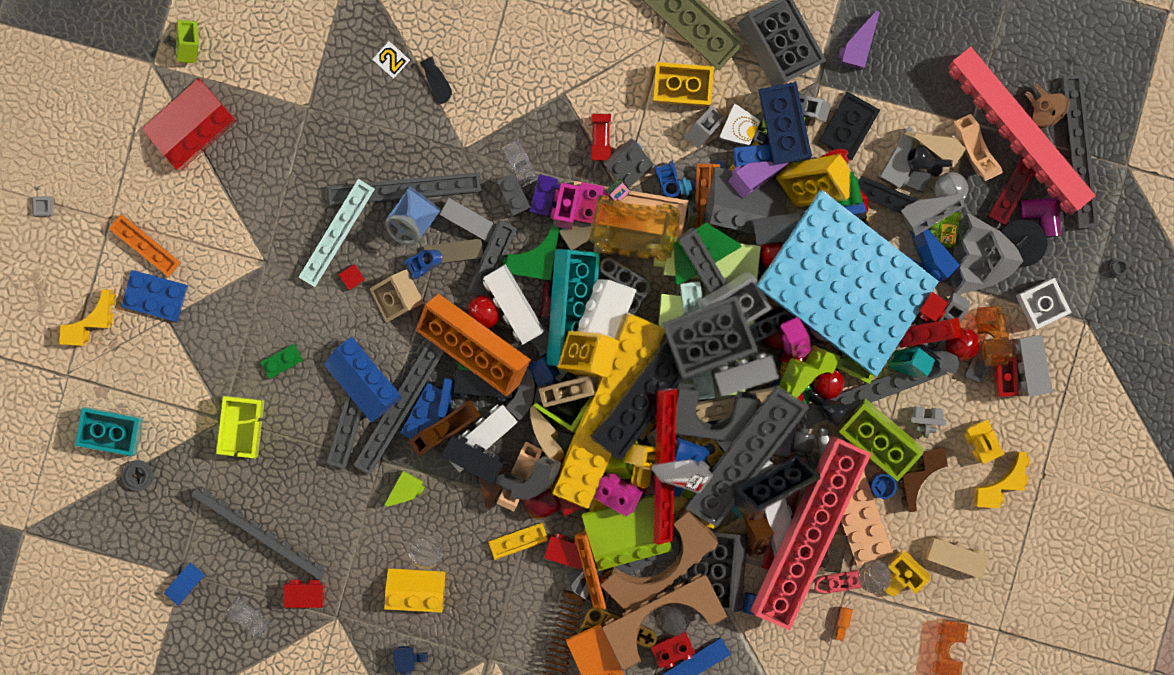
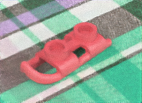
M861 569L822 576L816 580L814 589L819 593L829 594L864 588L863 584L859 583L858 577ZM839 576H847V579H839ZM828 579L829 590L818 589V584L822 580Z

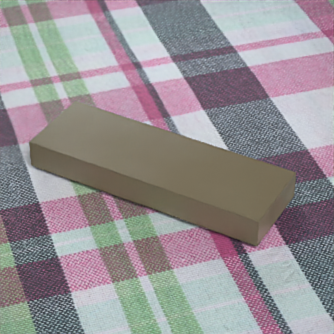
M482 239L424 246L425 250L436 249L442 254L441 263L478 259L483 256ZM429 255V261H430V262L432 261V256H431V255Z

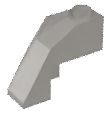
M967 213L956 229V235H959L958 245L954 246L953 258L960 266L950 275V282L956 294L994 286L1013 275L1022 264L1023 259L1017 247L1003 233Z

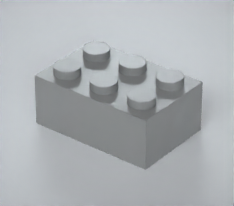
M748 271L698 301L702 309L737 296L747 324L772 309L764 293L756 287L758 284L756 278Z
M1043 335L1012 339L1010 350L1012 355L1017 358L1018 393L1020 392L1021 396L1052 393Z
M761 353L752 356L753 360L747 362V359L734 362L735 366L729 368L726 365L716 369V372L712 373L719 396H725L777 379L778 375L772 357Z

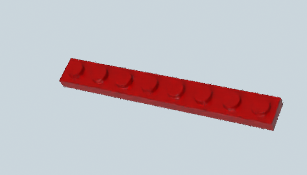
M672 388L658 391L656 465L675 462L677 390ZM656 474L653 543L660 545L671 542L673 539L674 485L661 481Z

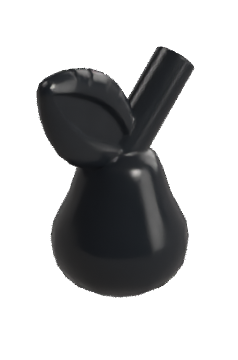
M923 145L914 146L907 155V163L911 168L915 170L926 169L934 177L941 175L942 167L953 166L952 159H935Z
M567 372L564 381L576 379L577 377ZM580 398L556 404L554 407L555 413L569 421L575 420L579 414Z
M808 389L807 393L810 395L808 401L820 406L819 410L829 424L839 425L848 412L847 406L839 401L823 400L814 391Z

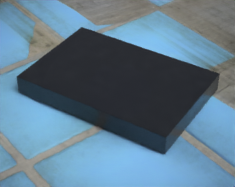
M847 91L818 142L832 150H847V158L853 160L880 109Z

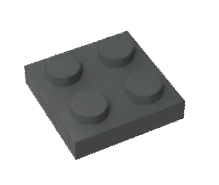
M632 138L603 163L619 184L623 183L628 189L654 166L652 161Z

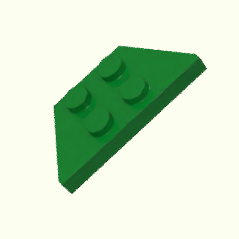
M708 223L695 229L715 263L742 247L741 244ZM675 241L673 243L676 284L678 286L696 275L697 272L679 242Z

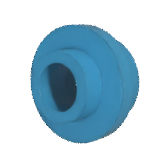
M682 177L681 180H678L681 195L686 194V196H689V191H692L691 182Z

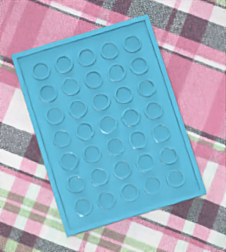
M819 191L756 287L796 318L799 317L800 321L871 375L877 377L916 318L921 305L939 281L827 193Z

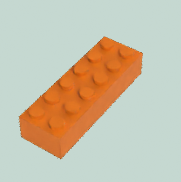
M439 293L425 304L415 331L505 396H508L520 385L530 362L528 357Z

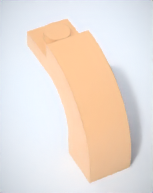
M969 114L954 121L957 136L962 141L961 144L966 148L964 152L978 176L981 175L987 181L1003 173L1001 166L989 152L983 140L979 123L974 117Z
M525 442L511 473L529 479L534 470L535 461L539 459L543 450ZM503 488L496 504L515 511L520 499L512 498V490Z

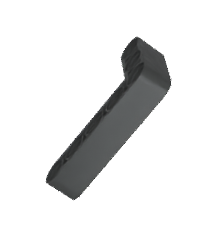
M604 259L600 264V271L616 283L634 289L638 282H643L646 285L645 292L639 293L636 291L633 299L636 302V306L634 309L628 310L629 313L634 315L649 292V283L614 259ZM605 262L613 263L614 269L612 272L604 271L603 264ZM622 272H627L630 275V280L626 283L621 282L619 279V275Z

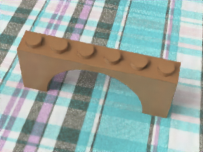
M685 506L673 515V524L681 535V548L678 557L669 568L657 575L635 577L623 573L616 567H611L599 577L601 587L625 611L632 609L634 612L640 609V604L648 600L653 601L659 592L669 588L677 577L683 576L689 567L699 563L706 553H710L716 548L718 544L716 535L697 515L685 509Z
M699 574L691 578V583L687 585L681 583L674 587L675 591L669 594L667 591L659 594L654 602L651 603L648 600L639 605L640 609L634 612L630 609L622 614V618L618 620L612 618L605 622L606 626L602 628L623 670L642 662L637 648L639 629L645 618L659 607L669 604L691 607L698 611L710 626L728 618L706 575L702 577Z

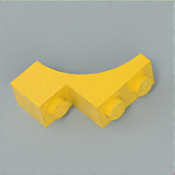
M101 290L97 306L85 319L74 324L60 325L59 344L86 346L90 340L88 327L111 328L115 318L114 313H112V305H115L116 295L113 294V290Z
M1015 451L1013 463L1001 479L990 485L975 487L974 506L1000 508L1004 502V493H1001L1002 489L1025 491V486L1028 485L1026 467H1029L1027 452Z

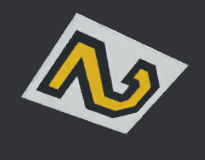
M390 41L372 59L393 79L410 61Z

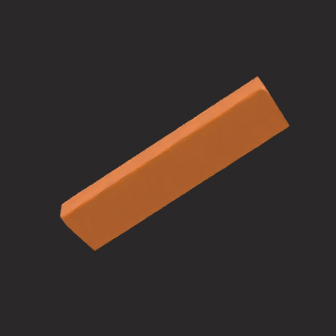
M697 164L695 196L697 219L694 229L703 225L714 167L720 168V164Z
M586 531L575 534V540L593 608L606 609Z

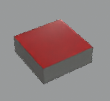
M355 264L339 274L349 291L366 280Z

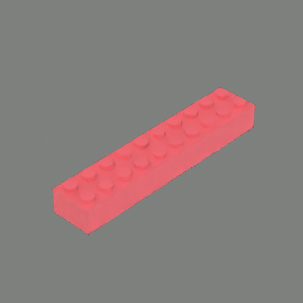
M969 47L952 61L948 67L950 76L962 84L961 89L965 94L972 96L975 106L979 110L983 109L987 114L985 115L986 119L992 125L995 124L999 130L997 131L1003 139L1007 138L1011 143V149L1016 154L1019 153L1023 156L1024 159L1022 161L1025 166L1035 171L1036 179L1048 187L1047 192L1052 198L1056 197L1060 202L1059 206L1065 213L1073 214L1096 196L972 47Z
M832 435L830 436L815 469L821 476V479L806 488L750 610L754 615L791 630L871 453Z

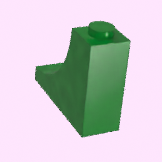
M552 222L548 236L538 247L522 254H508V258L504 257L503 265L506 264L512 275L551 281L560 227L553 226Z

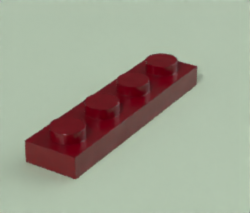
M1023 156L1019 159L987 216L1003 226L1008 222L1035 174L1032 168L1029 169L1022 161L1024 159Z

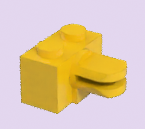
M987 419L964 428V438L968 445H972L974 450L972 455L976 462L979 461L981 464H985L1004 455L996 434Z
M633 444L625 454L624 462L634 464L631 483L637 487L647 488L650 484L651 468L653 465H656V447Z
M902 549L889 562L888 567L894 573L885 581L884 589L890 596H896L908 586L916 594L930 581L931 575L908 552Z

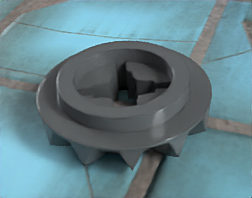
M135 460L124 467L122 479L129 489L141 491L148 488L151 484L154 473L151 466L145 461ZM137 469L139 473L146 474L140 478V481L137 478L130 477L136 473Z

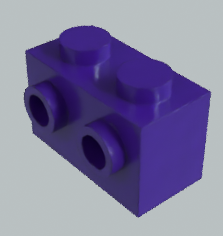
M539 174L530 213L549 217L552 208H555L556 205L553 202L555 192L560 190L561 184H558V179Z

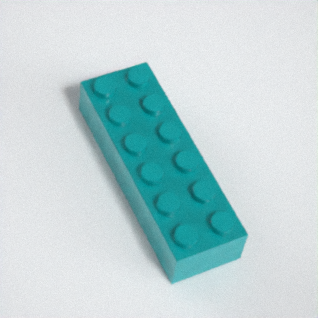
M555 249L547 365L558 366L568 331L578 330L579 321L583 317L586 304L593 292V286L598 279L600 253Z

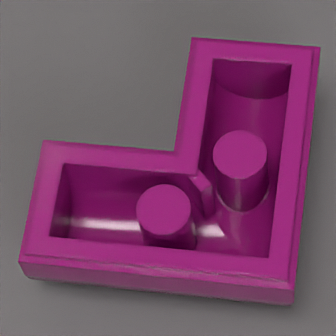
M1057 198L1019 201L1020 219L1039 218L1040 226L1044 230L1046 237L1061 236L1059 202Z

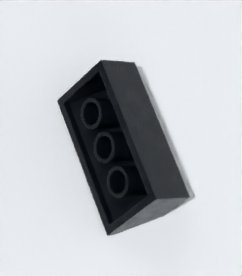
M795 455L734 487L735 505L746 516L758 513L820 480L821 476L798 455Z

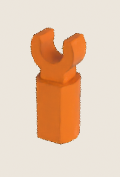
M840 606L836 622L838 627L834 637L836 640L844 641L846 628H849L853 609Z

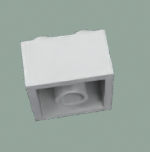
M1049 278L1016 295L1032 329H1039L1072 313L1055 278Z

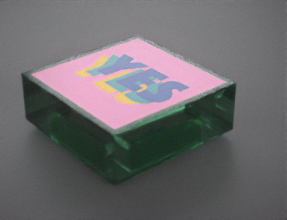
M619 178L605 192L618 204L631 190Z

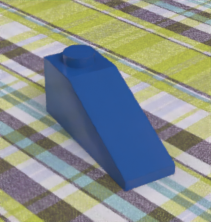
M929 229L917 236L910 231L924 270L939 281L938 284L947 279L960 266Z

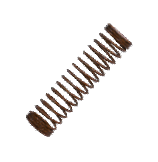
M563 590L562 597L582 603L560 600V602L574 605L580 609L558 606L559 608L570 610L579 615L557 612V614L574 618L577 621L555 618L556 620L570 623L576 627H566L559 624H554V626L566 628L575 633L552 631L572 637V635L577 634L573 629L578 628L574 623L580 622L576 617H580L581 614L577 611L583 610L579 605H583L585 600L573 591ZM551 636V638L566 641V639ZM549 642L552 645L561 646L569 649L568 645ZM548 648V650L560 652L569 657H559L552 654H546L549 657L558 658L566 661L567 663H557L551 660H545V662L557 664L566 669H556L549 666L543 667L546 669L559 671L566 675V673L563 671L568 670V668L565 665L570 664L569 661L566 659L571 658V656L567 654L571 653V651H560L557 649ZM542 672V674L545 675H555L548 672Z

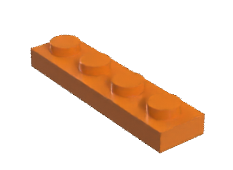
M120 214L109 227V230L167 277H170L182 263L123 214Z

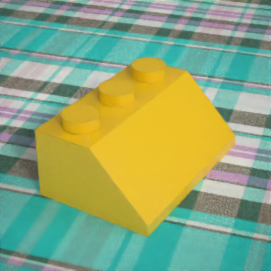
M388 568L384 609L442 613L444 609L446 572Z

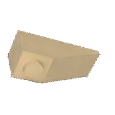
M912 131L905 132V135L916 144L925 146L936 159H952V167H955L966 150L961 144L962 141L953 135L948 137Z
M590 376L548 385L539 389L543 407L595 395Z

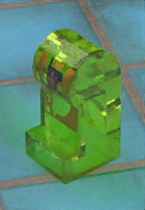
M955 212L940 221L938 241L944 247L954 248L959 220L961 219L960 212Z

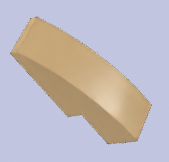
M532 405L530 407V414L537 440L546 457L560 461L565 457V454L556 443L560 439L557 431Z

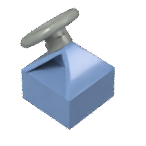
M410 186L387 217L385 222L386 230L395 241L407 246L415 245L420 241V238L439 214L441 208ZM391 224L397 227V234L393 231ZM408 235L412 238V240H407L401 237Z

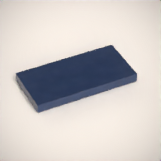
M791 82L758 89L773 164L779 165L812 158L797 83Z

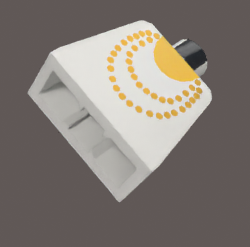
M734 104L718 139L747 147L752 139L763 144L767 134L757 129L760 123L759 119Z

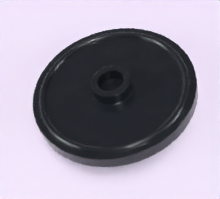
M1027 219L1015 220L1009 223L1001 232L1017 247L1023 259L1019 267L1034 265L1044 256L1047 249V237L1042 227L1036 222Z

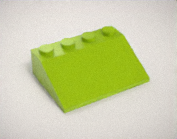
M655 494L640 498L635 511L627 517L610 507L582 514L592 553L599 571L673 551L671 542L660 545L653 543Z

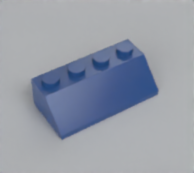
M352 336L336 348L323 364L371 423L402 399L399 392Z

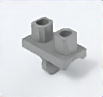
M914 406L912 416H909L908 420L911 423L924 424V426H917V432H923L924 438H928L929 433H936V427H930V424L946 426V420L943 419V409L932 408L931 418H924L925 407Z

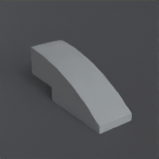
M450 198L440 213V216L486 242H489L496 224Z

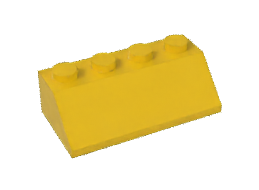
M840 154L788 163L776 176V179L795 207L811 205L819 191H824L836 201L849 198L850 169Z

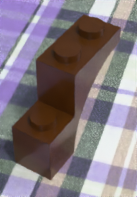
M469 400L440 421L420 431L408 442L418 457L432 451L443 441L460 433L481 415L471 400Z
M945 447L925 449L923 455L917 460L919 467L922 466V469L906 472L898 481L899 489H903L904 497H901L902 507L906 508V511H917V495L926 478L933 472L948 467Z
M766 508L758 513L747 516L741 511L747 529L748 545L746 551L749 556L755 554L758 556L765 553L774 536V532L764 516Z

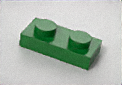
M292 344L260 363L269 379L304 360L296 345Z

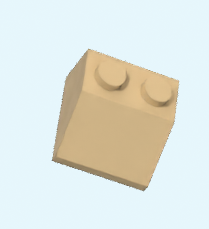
M407 269L388 277L369 289L386 323L424 304Z

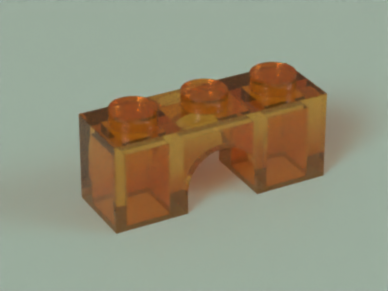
M1000 306L977 307L975 320L978 334H989L993 337L992 339L983 340L981 351L984 366L1008 365L1009 357H1012V347L1007 342L1009 340V332L1004 327L1006 323L1005 313L1001 312Z
M942 618V623H939L938 634H940L939 642H936L935 646L937 661L933 662L932 668L935 675H962L963 662L960 659L951 658L949 650L956 642L966 643L968 623L965 621Z

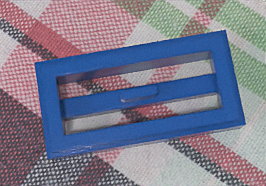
M444 379L438 417H446L450 414L455 380Z

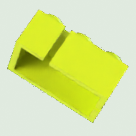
M223 396L216 454L235 456L237 451H240L238 452V457H258L262 421L258 420L263 417L265 400Z

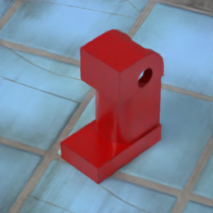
M611 114L591 115V161H607L611 157Z

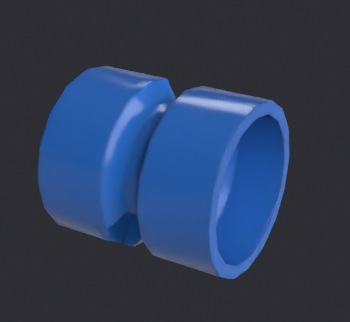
M882 472L872 475L868 482L872 494L881 499L892 497L897 489L894 478Z

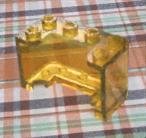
M598 196L589 240L595 244V247L600 248L601 252L606 254H612L613 251L619 252L622 256L635 254L643 259H648L649 256L655 257L659 261H667V259L671 258L680 218V212L672 204L663 203L662 207L660 205L653 207L622 203L620 200L608 201V196Z

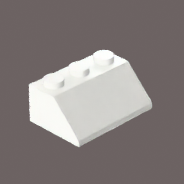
M597 279L593 286L591 297L586 304L583 317L579 321L577 332L602 333L617 340L636 289L610 280Z

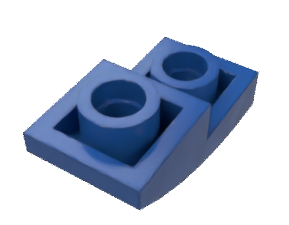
M190 562L164 592V595L179 606L189 596L192 589L205 577V574Z

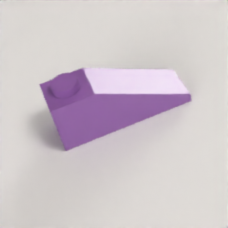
M876 11L845 47H841L838 56L841 59L840 64L861 70L865 68L879 11Z
M773 161L748 163L743 167L738 166L731 172L733 176L728 182L742 198H745L778 175L788 163L774 165Z

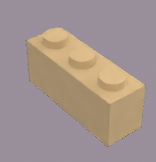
M940 535L937 538L931 537L925 559L982 579L989 557L984 555L985 551L974 548L973 551L966 549V544L957 541L955 544L949 543V538Z

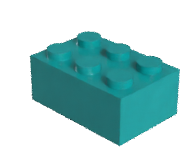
M82 407L75 446L135 456L137 455L144 417Z

